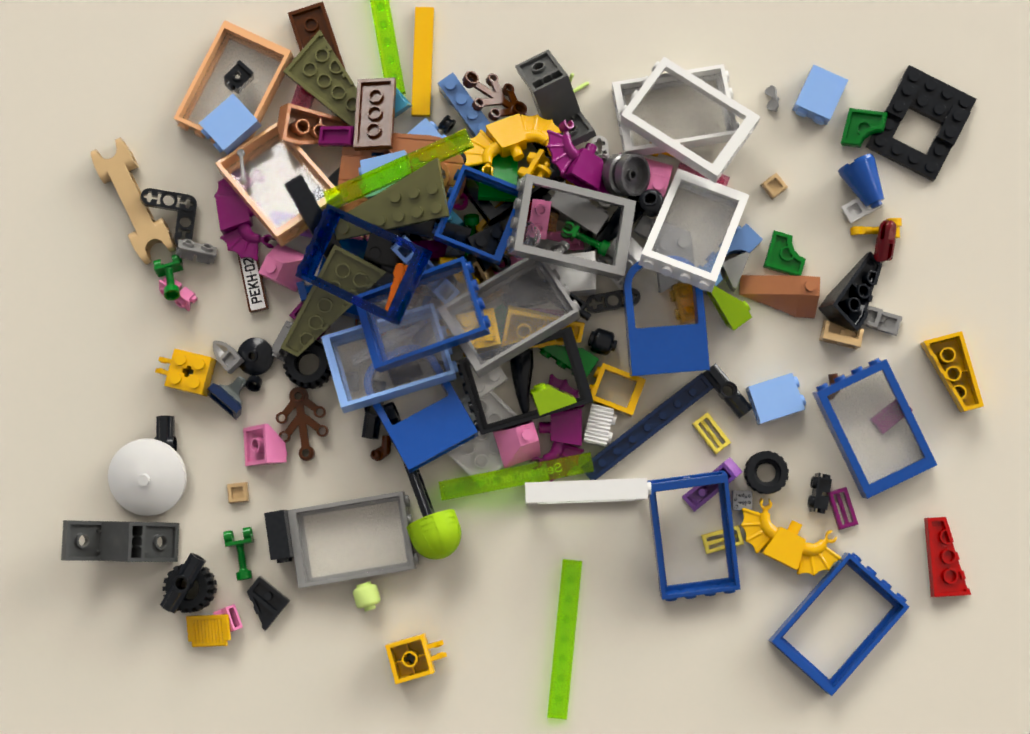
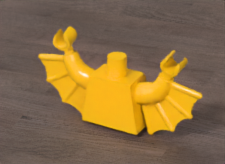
M518 113L486 125V133L480 130L477 136L469 139V147L464 151L467 159L465 165L472 167L483 164L482 172L493 176V167L491 165L492 159L499 154L503 158L512 155L514 161H520L524 158L522 151L527 149V143L536 142L547 147L549 141L547 130L559 134L562 132L553 123L552 119H543L538 114L534 116L522 114L520 116Z
M762 498L759 500L762 513L742 508L744 518L740 526L745 530V541L754 547L755 553L760 552L793 570H797L798 575L809 573L815 576L819 571H830L833 563L842 559L826 545L837 540V536L834 539L827 537L832 530H828L825 533L823 540L820 539L813 544L807 543L806 539L798 536L802 527L800 523L791 520L787 530L782 527L777 528L771 523L768 510L772 507V502L769 498V503L766 506L762 505Z

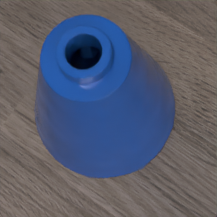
M870 153L855 159V162L850 165L847 163L838 170V173L867 208L875 209L882 205L881 201L884 200L875 157Z

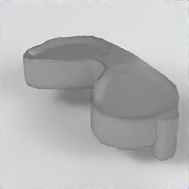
M770 85L765 90V93L771 96L767 108L777 112L779 107L777 89L775 86Z

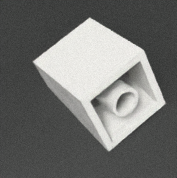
M595 251L567 254L596 261ZM554 264L549 265L552 270L555 269L561 278L559 280L562 285L565 284L570 293L575 296L595 295L596 274Z

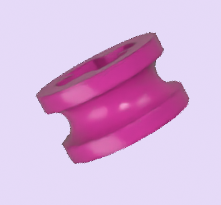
M464 193L460 196V199H465L463 205L460 206L459 203L454 204L453 208L458 211L464 210L468 206V198Z

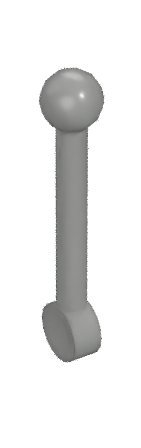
M239 149L237 155L240 158V184L245 185L247 184L243 160L245 152L243 149Z

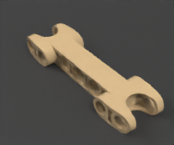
M120 137L115 140L117 150L112 158L104 159L97 149L91 151V158L104 184L110 181L113 182L136 230L128 234L129 240L141 260L148 265L152 263L150 250L154 244L163 243L170 253L176 251L173 235L165 220L160 218L155 221L149 207L142 204L140 200L141 191L131 172L139 168L133 153Z

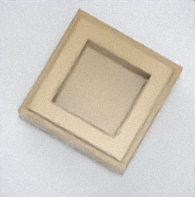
M777 173L761 184V187L772 200L788 188Z
M248 482L227 484L228 501L230 504L249 501Z

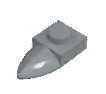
M222 341L213 342V352L217 361L229 374H232L244 362L243 358L227 343Z

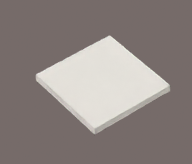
M493 391L480 399L487 424L517 416ZM466 394L460 401L473 422L476 420L474 413L470 412L468 406L470 397L469 394ZM478 431L476 438L447 453L472 479L477 481L476 483L479 486V478L483 480L481 481V488L486 485V477L491 479L503 467L493 432L481 435L480 431Z

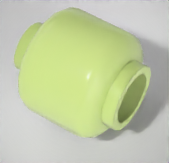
M371 581L356 585V589L353 590L356 607L364 608V611L376 609L375 604L381 601L378 587L376 584H372Z

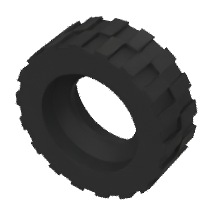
M762 451L751 456L749 461L746 462L744 469V478L747 481V485L753 491H757L760 494H771L781 490L789 477V469L787 468V463L783 460L784 458L771 451ZM763 463L773 465L776 470L775 478L770 482H763L757 476V469Z

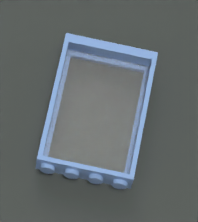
M434 303L404 311L402 320L387 317L377 320L388 360L443 341L445 337H448L445 326H440L439 320H442L438 309H435ZM362 325L321 336L343 413L457 379L455 373L459 372L456 361H451L450 355L453 354L452 348L379 373L373 367Z

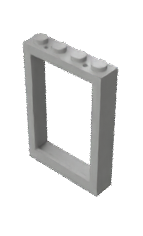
M525 174L518 180L516 187L519 191L518 198H515L513 205L515 216L512 217L510 223L512 234L507 241V247H509L508 254L614 279L625 276L636 201L531 174ZM532 186L621 207L613 264L609 265L524 245L523 240Z

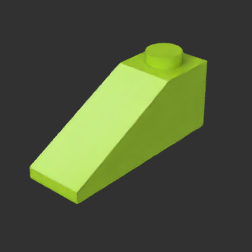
M715 285L712 293L706 291L723 322L730 329L735 330L752 318L749 312L751 309L745 301L737 299Z

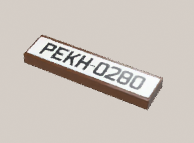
M237 254L249 312L254 313L269 309L263 277L258 273L261 268L259 258L258 261L252 258L241 259L239 254Z

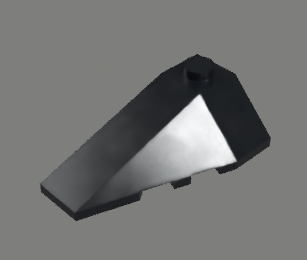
M871 251L867 252L827 295L818 309L830 322L854 332L860 329L868 316L867 308L869 302H872L873 299L871 294L874 285H877L882 268L881 262L874 259Z

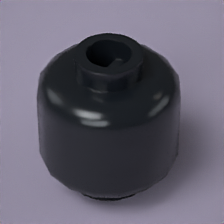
M648 189L640 195V209L645 216H658L664 202L663 196L657 190Z
M597 328L591 332L587 345L590 346L592 352L606 356L610 351L614 352L617 340H614L613 332Z

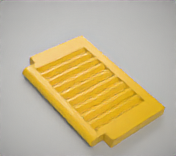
M229 614L186 616L188 642H192V647L228 645V640H231Z

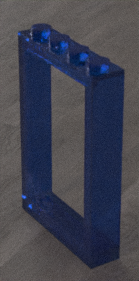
M327 204L322 212V218L314 230L312 240L306 247L305 255L302 262L298 265L295 276L390 323L400 325L433 252ZM340 218L414 252L388 311L315 276V272Z

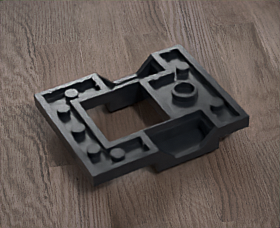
M909 65L884 111L888 114L884 133L871 135L866 148L934 181L951 148L957 141L976 98ZM908 108L941 124L926 154L893 138Z
M440 219L369 235L364 260L386 271L376 282L378 285L383 286L393 282L395 278L393 275L395 265L403 263L390 247L403 235L408 239L410 234L434 239V233H432L435 222L439 223ZM447 222L442 235L467 244L465 240L470 237L472 228ZM447 245L444 257L460 258L465 256V252ZM453 275L446 277L456 287L458 281ZM427 285L409 291L412 294L418 293L439 299Z

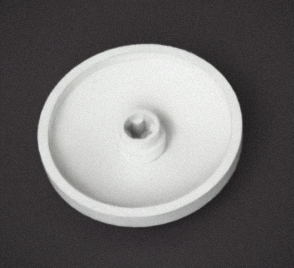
M148 438L132 441L123 446L114 455L109 465L108 483L111 493L122 507L132 513L143 516L164 513L180 500L185 491L187 473L184 462L170 445L162 441Z

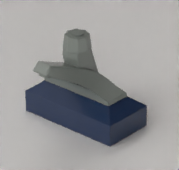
M239 376L230 385H217L213 383L208 387L207 395L236 420L241 415L242 410L239 394L242 388L246 386L247 380Z

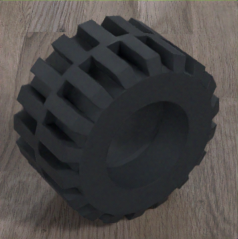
M315 340L298 357L286 351L288 354L283 358L285 361L283 368L286 370V376L294 384L304 389H316L317 386L321 387L324 382L327 383L329 381L328 378L332 374L323 344ZM307 354H315L319 358L318 369L310 375L302 374L299 370L301 358Z
M184 564L173 568V571L168 572V578H165L163 582L166 583L163 591L168 592L173 579L178 575ZM203 567L196 578L199 584L197 596L194 599H187L185 597L177 611H181V613L200 611L207 607L210 601H213V594L217 591L214 585L217 582L213 580L214 574L209 572V568ZM181 578V579H180V581H179L180 586H181V583H182V581L184 580V578Z

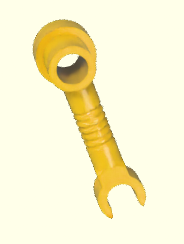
M902 218L886 219L896 223L895 238H900ZM852 226L850 232L851 235L878 234L879 227Z

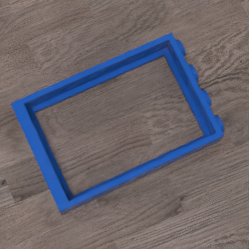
M723 470L647 480V482H651V495H648L659 591L662 600L675 601L680 597L692 599L696 598V595L714 596L718 592L730 594L734 593L735 590H741L727 473ZM718 484L728 578L667 586L656 492Z
M844 553L841 557L842 559L836 562L769 639L776 648L830 696H833L909 608L905 603L907 600L901 594H895L890 590L892 586L883 579L880 581L875 576L877 573L871 567L862 565L860 563L862 561L861 558L855 553ZM847 564L893 607L831 679H828L785 640L783 636Z

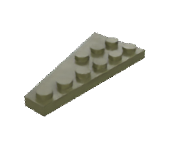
M319 30L283 72L348 126L355 127L357 88L326 41L321 30Z
M440 159L432 160L334 220L336 240L341 241L450 217Z
M334 244L281 349L298 357L355 303L353 296L366 292L386 271Z

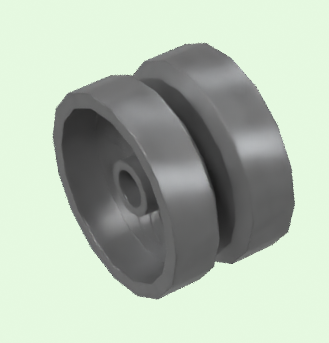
M612 154L607 158L602 170L604 187L610 194L615 196L641 195L647 189L650 181V167L647 160L640 154Z

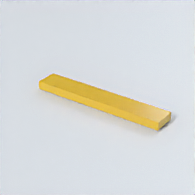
M415 7L412 117H430L434 7Z

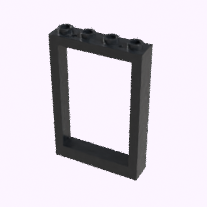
M572 327L561 329L535 344L538 345L563 338L580 397L575 398L577 403L543 415H539L537 410L487 424L470 367L471 364L467 358L459 360L457 365L458 373L464 377L465 383H462L465 394H469L470 402H468L470 412L475 414L476 420L473 422L481 435L594 402ZM516 343L481 353L479 356L482 361L491 359Z

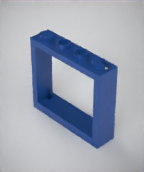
M463 164L461 170L457 169L453 179L456 180L454 187L450 186L446 196L449 198L447 204L450 216L465 177L514 195L517 198L519 191L516 189L517 185ZM515 209L511 212L495 255L442 235L449 217L440 219L439 223L435 222L432 231L434 233V240L499 266L507 247L508 238L512 234L510 223L512 217L515 216Z

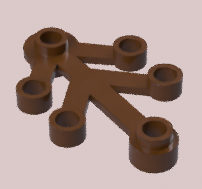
M473 71L465 73L462 79L463 85L466 88L474 87L489 97L486 99L475 98L472 107L476 111H481L486 106H504L505 109L492 108L488 117L492 121H497L499 117L513 116L518 113L520 116L522 114L527 115V106L517 100L513 85L506 83L501 90L498 76L490 73L486 78V83L492 86V91L478 82L479 76Z
M295 387L289 394L290 402L282 412L276 415V421L280 424H285L295 407L297 415L286 430L279 433V436L281 437L286 433L288 438L284 442L287 443L299 426L301 439L299 457L304 461H310L315 456V450L309 445L307 425L313 428L320 437H326L329 429L305 414L304 405L314 411V415L318 418L325 417L326 410L308 399L309 395L306 389ZM297 393L302 394V397L299 400L295 398ZM318 409H323L321 416L317 415ZM283 414L285 415V420L281 422L279 416ZM321 428L326 429V433L323 435L319 432ZM306 449L309 450L307 457L303 455V451Z

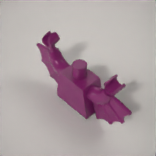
M565 119L559 124V130L563 135L547 130L549 137L547 148L551 152L552 163L560 171V176L578 187L610 194L605 189L602 181L604 162L603 159L595 155L597 146L593 143H586L585 148L577 150L572 144L569 130L574 127L573 121L570 120L566 124Z
M245 167L244 172L247 184H240V169L231 174L246 192L255 181L262 183L266 180L265 176L258 178V175L262 173L260 170H254L252 177L249 178ZM224 178L218 181V190L214 197L216 199L220 231L223 233L220 239L226 242L228 251L236 252L241 259L252 258L258 261V244L262 242L268 248H274L268 242L275 239L269 234L261 237L260 234L252 231V216H255L254 213Z
M550 374L548 384L573 395L575 398L579 397V391L571 388L567 379H557L553 374ZM584 405L551 414L550 422H539V433H550V442L553 443L551 450L547 454L543 455L542 458L534 457L530 462H538V467L532 470H537L545 462L547 469L553 467L554 472L552 474L548 473L550 482L560 476L567 477L569 470L579 465V456L584 452V449L578 448L582 446V409L577 408L584 407Z

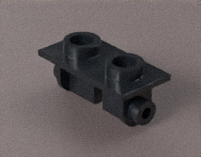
M815 473V476L811 478L810 487L813 490L812 496L810 495L808 498L807 506L810 507L809 512H815L817 509V513L825 514V510H828L829 497L823 496L822 492L830 493L832 479H830L831 475L823 474L820 477L821 473Z

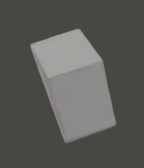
M748 252L723 262L721 272L730 291L734 292L737 289L750 254Z

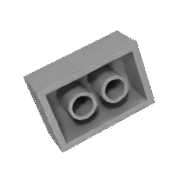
M556 191L550 200L552 201L550 209L552 216L563 223L571 221L575 227L576 225L580 226L578 231L590 238L596 239L608 223V212L600 206H593L587 198Z

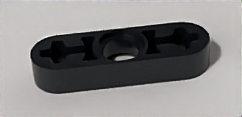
M632 288V294L637 296L633 302V306L639 303L641 296L637 289ZM623 290L589 296L586 300V309L590 313H599L624 308V304H621L622 298L620 294H623ZM616 296L618 304L615 306L609 305L608 297ZM601 297H605V308H603V304H598L596 309H593V306H589L593 299L596 302H602Z

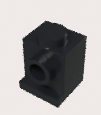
M240 60L224 76L225 86L230 91L234 90L237 94L254 80V72Z

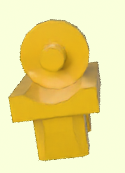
M539 149L537 153L530 152L526 159L529 167L522 166L517 172L520 179L525 174L549 178L552 174L549 169L551 164L549 163L550 160L545 156V150Z

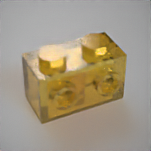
M686 283L672 285L669 296L671 302H675L676 309H674V315L676 320H679L680 324L695 321L692 285Z

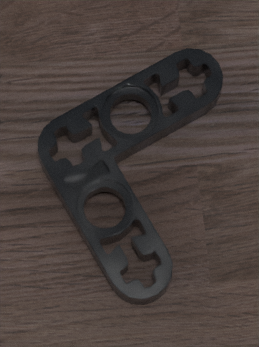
M152 188L144 189L140 196L143 205L177 211L174 235L175 246L178 248V239L182 237V232H178V229L190 231V234L186 232L185 239L192 240L197 207L196 199L188 194ZM151 193L152 197L158 198V194H161L160 204H156V199L147 202V198H144V196ZM171 196L174 199V204L171 206L165 205L163 198ZM177 197L181 198L179 202H186L187 199L190 200L193 206L187 209L185 204H179V207H176ZM183 217L190 219V226L183 227L180 224V219Z

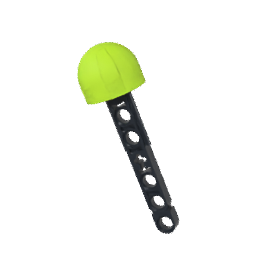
M394 402L383 405L384 411L392 425L401 421ZM405 466L423 518L412 522L406 527L412 545L420 555L428 559L446 558L457 549L461 540V527L455 510L448 509L435 513L419 469L409 473Z

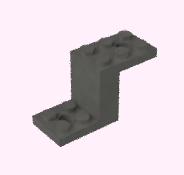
M549 50L515 66L518 74L529 88L541 118L546 120L552 119L557 127L565 119L566 124L572 120L574 127L569 130V135H571V141L574 146L587 142L596 136L595 130L580 111L567 73Z
M63 520L61 560L178 562L179 523ZM83 535L85 543L81 546L79 538ZM159 537L162 538V545L160 547L157 545Z

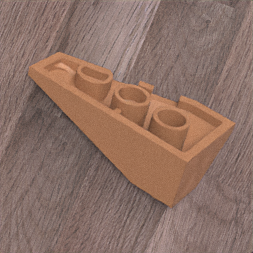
M291 103L280 107L277 122L281 141L296 145L318 144L320 126H348L336 116Z
M741 275L739 295L788 313L793 317L814 319L820 296V277Z

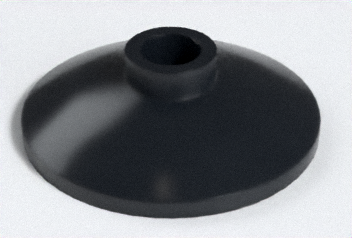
M261 338L245 340L237 352L244 360L239 366L242 371L255 376L267 372L274 359L271 345ZM251 353L255 354L253 360L250 358Z

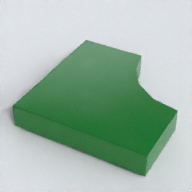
M849 108L841 145L860 148L868 136L875 133H884L888 116L887 112Z
M774 230L763 268L791 276H801L806 259L799 256L794 250L792 235Z

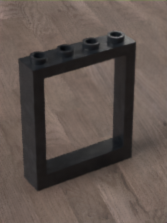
M536 142L532 143L537 150H545V156L550 160V167L553 169L549 178H543L564 182L566 179L560 176L558 167L552 163V156L548 154L547 147ZM463 153L461 154V156L464 160V163H466L467 159L465 154ZM466 177L463 192L489 226L500 223L511 215L514 202H504L495 208L490 201L478 200L479 186L473 179ZM535 186L532 188L530 201L532 202V199L539 198L551 189Z

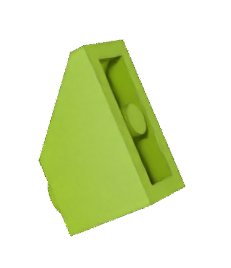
M540 383L530 390L539 415L577 403L573 395L550 384Z

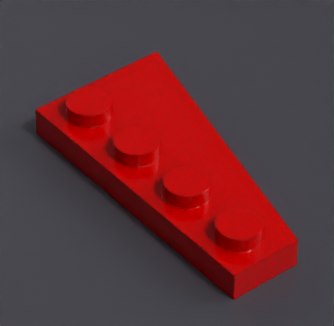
M946 517L924 518L931 597L971 595L970 589L967 588L964 571L961 570L958 561L960 559L958 552H955L953 546L954 540Z

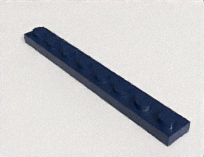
M703 373L699 374L580 468L590 480H597L714 387Z

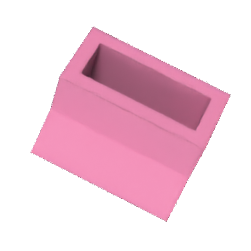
M235 604L213 612L214 615L229 614L230 632L243 627Z

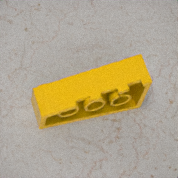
M962 331L920 343L960 413L984 407Z

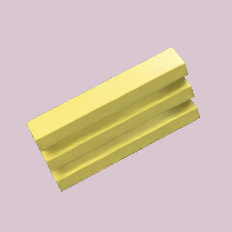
M708 412L692 423L693 427L715 455L731 443ZM705 418H707V420L710 422L713 428L723 439V441L725 442L724 444H722L719 441L716 435L706 424V422L704 421ZM699 423L702 424V426L705 428L708 434L712 437V439L718 445V448H716L713 445V443L710 441L707 435L703 432V430L698 425Z
M739 525L733 526L737 533L734 536L739 540L735 542V545H743L744 542ZM723 529L701 535L706 554L725 549V545L709 549L708 546L723 542L724 537L711 541L706 539L723 534Z

